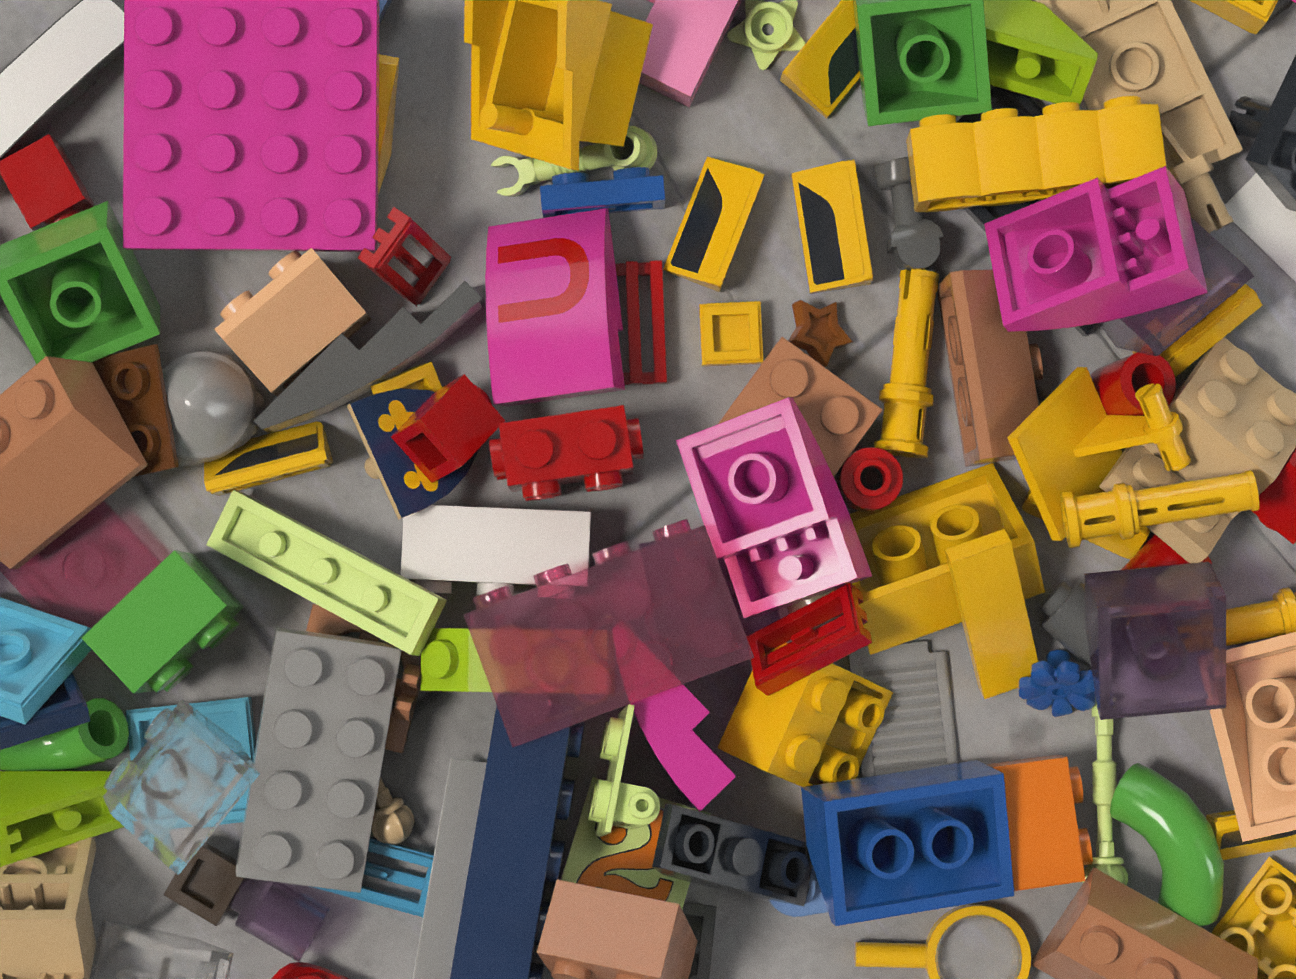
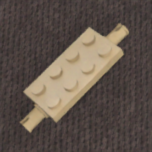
M1032 0L1046 5L1098 53L1095 67L1080 104L1083 110L1104 109L1103 103L1105 101L1122 96H1138L1141 98L1142 104H1158L1166 167L1185 191L1191 221L1197 238L1204 237L1212 231L1219 230L1234 222L1209 173L1214 170L1213 165L1239 154L1243 148L1172 1Z

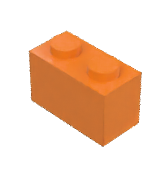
M1059 754L986 764L1004 773L1014 891L1086 881L1084 866L1092 865L1093 858L1087 828H1078L1074 804L1083 803V786L1078 767H1069L1068 757Z

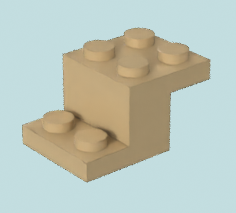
M1224 337L1205 352L1187 380L1175 391L1174 397L1168 405L1170 412L1177 413L1183 424L1180 436L1191 458L1189 465L1178 471H1172V469L1167 471L1155 443L1128 447L1099 487L1107 492L1112 491L1114 484L1125 483V485H1132L1133 490L1185 481L1239 474L1252 470L1256 479L1258 494H1260L1275 481L1296 447V394L1284 388L1258 366L1247 352L1237 348ZM1240 512L1146 527L1195 568L1209 556L1230 521Z
M95 836L0 867V979H90L96 939L88 897V887L96 852Z

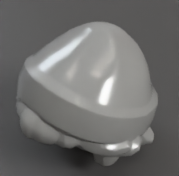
M207 351L189 353L172 360L162 371L179 466H195L222 458L246 444L251 436L256 433L257 427L253 418L255 411L264 403L263 397L254 390L253 381L245 368L235 362L228 354Z

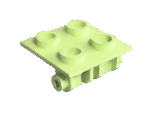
M628 704L618 714L617 718L611 717L609 722H605L599 758L609 760L605 781L599 780L598 784L594 783L587 820L598 822L595 836L598 837L611 833L612 826L626 829L643 827L653 822L660 811V801L654 791L646 787L620 782L635 705Z

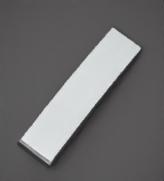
M80 0L0 72V161L34 143L49 132L52 119L96 84L98 72L124 51V6L118 0Z
M464 281L421 324L402 307L360 350L341 333L254 422L262 430L271 434L328 413L371 391V385L401 373L441 345L485 306L483 298Z

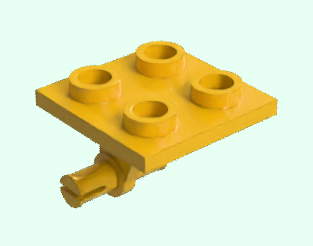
M1077 367L1007 437L1052 540L1062 541L1066 537L1060 493L1071 491L1076 497L1105 492L1099 486L1122 455L1121 449L1155 443L1167 471L1171 469L1172 471H1178L1189 465L1191 458L1180 436L1183 424L1177 413L1170 412L1160 384L1155 386L1154 383L1145 385L1135 393L1144 416L1107 415L1087 367Z

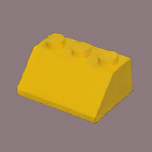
M993 463L898 496L892 503L877 511H856L850 514L872 577L852 583L862 592L864 602L859 604V607L867 614L868 623L864 624L863 627L871 633L872 643L867 645L870 655L962 622L944 549L1005 529L1012 543L1024 600L1045 592L1035 542Z

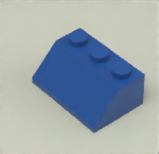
M978 760L801 787L807 850L833 925L840 926L1015 896L1004 773Z

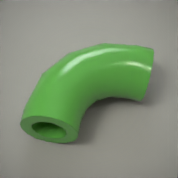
M105 698L91 699L86 702L90 722L0 750V770L60 771L78 769L109 760L122 753L126 747L129 737L128 722L122 710L114 702Z
M1140 763L1132 765L1125 772L1114 792L1110 807L1111 817L1128 825L1142 835L1157 854L1162 869L1158 903L1198 926L1209 925L1215 922L1223 902L1224 862L1211 824L1189 794L1158 772Z

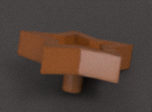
M802 300L792 304L796 328L788 341L797 348L806 350L809 356L823 367L828 365L834 349L844 347L853 342L838 324L837 302L821 309Z

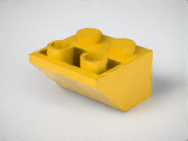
M784 643V644H782V645H780V646H778V647H776V648H774V649H772V650L766 652L765 655H767V654H769V653H771V652L777 650L778 648H780V647H782V646H784V645H786V644H788V643ZM832 663L767 696L755 687L752 670L717 748L801 787L856 779L875 732L883 720L884 712L893 692Z

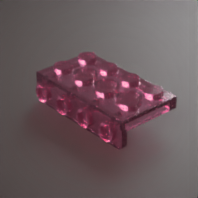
M684 519L652 531L656 543L632 552L629 542L625 541L593 553L592 555L596 563L593 567L572 574L569 563L534 575L533 579L536 588L512 596L510 587L507 585L473 598L477 610L463 615L512 748L754 658L705 525L691 530L688 519Z

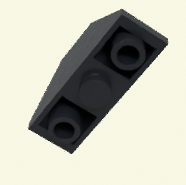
M665 804L652 864L654 869L666 876L711 888L798 906H805L813 866L807 850V844L804 841L673 804Z

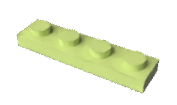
M236 490L232 491L206 544L414 656L421 655L447 602L441 596L244 492Z

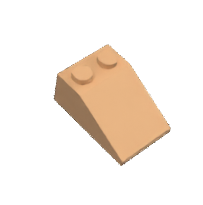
M1296 632L1198 657L1197 662L1242 842L1296 830Z

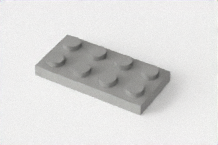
M275 627L235 870L236 877L361 893L401 649L384 642Z

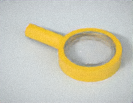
M985 904L961 905L946 912L931 928L925 944L855 942V967L925 968L929 979H1027L1031 967L1030 946L1022 928L1003 911Z

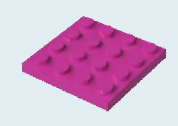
M124 0L123 248L126 250L308 251L312 248L316 252H362L366 248L370 252H376L378 243L372 237L378 230L380 1Z

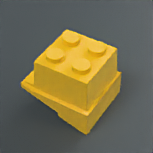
M464 0V43L471 44V140L579 171V141L624 147L653 24L611 11V3L599 0Z

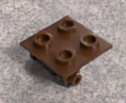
M158 344L109 355L93 361L95 369L147 463V466L134 477L178 468Z

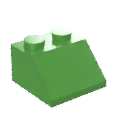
M853 0L862 102L868 126L919 121L934 115L950 114L962 116L992 110L983 0Z

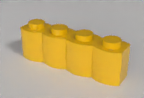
M1122 96L1105 101L1103 103L1104 109L1080 110L1079 103L1062 102L1044 107L1042 109L1043 115L1035 117L1018 116L1017 109L1001 108L982 113L981 121L974 123H957L956 116L950 114L923 118L919 121L920 127L910 129L906 139L914 211L939 212L973 206H998L1044 200L1097 177L1107 189H1110L1166 166L1158 104H1142L1141 98L1138 96Z

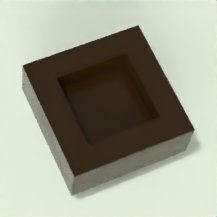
M197 839L192 843L163 895L211 924L218 926L225 919L247 878L236 877L237 860L203 840Z

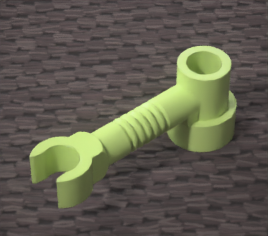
M628 126L625 140L631 139L634 144V151L629 158L625 160L621 158L619 153L620 146L597 143L584 146L583 148L580 147L579 171L535 158L521 160L512 156H502L494 160L491 166L503 168L514 165L518 170L519 178L514 186L500 189L496 193L508 197H517L526 192L530 185L551 180L552 176L564 173H581V171L585 172L587 169L594 170L612 167L614 170L646 167L650 170L657 158V145L654 138L647 131L636 126Z

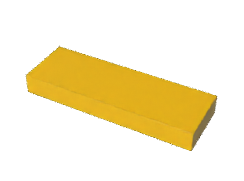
M1005 529L944 549L977 685L984 699L1019 688V679L1031 677L1032 664L1038 662L1012 543Z

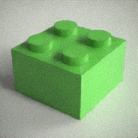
M108 201L0 245V295L36 364L46 356L93 362L160 334V305L133 250L123 248V230Z
M174 550L96 623L82 639L133 694L152 691L159 693L163 689L168 692L193 670L194 666L188 659L200 648L204 650L208 646L214 649L234 632L239 623L233 617L243 608V605L193 553Z

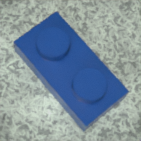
M646 167L618 169L613 171V180L590 182L588 173L558 174L552 176V185L540 186L543 218L604 208L609 210V214L665 209L663 175L650 176V170Z

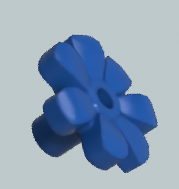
M1064 650L1050 651L1046 655V661L1032 664L1031 677L1019 679V697L1026 699V704L1037 710H1045L1051 705L1054 717L1071 714L1073 707L1080 711H1086L1091 709L1096 703L1094 692L1098 688L1096 673L1093 670L1080 671V666L1077 663L1071 662V655Z

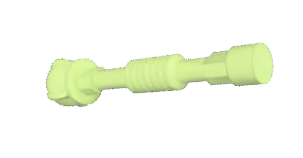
M1095 698L1096 703L1092 707V717H1095L1097 760L1092 762V803L1097 806L1096 857H1092V865H1088L1084 869L1085 880L1092 869L1096 868L1127 885L1128 873L1121 865L1124 864V859L1114 857L1113 818L1110 813L1111 801L1117 788V763L1112 760L1113 717H1117L1116 698Z

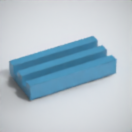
M370 837L369 852L428 867L426 877L368 861L365 864L364 875L422 890L419 901L362 886L361 893L313 887L423 917L434 854L400 844L382 843L374 837Z

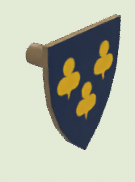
M400 388L374 394L347 405L370 456L365 461V471L371 478L381 480L398 520L421 511L447 496L467 475L480 450L479 448L462 467L431 483L396 444L391 436L434 393L430 390Z

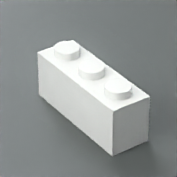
M430 505L421 511L403 518L401 576L408 580H415L416 584L433 593L452 594V582L477 583L476 595L513 596L514 584L539 585L538 597L575 599V588L588 587L591 512Z

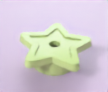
M745 0L746 19L727 34L729 41L752 49L757 65L761 70H766L778 52L800 51L806 44L793 27V20L798 6L797 0H785L779 3L766 2L764 0ZM771 25L774 30L773 33L765 35L762 32L763 26Z

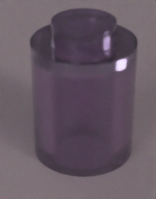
M249 878L242 885L230 908L239 913L235 923L236 927L299 963L307 953L331 910L330 907L288 883L258 881Z

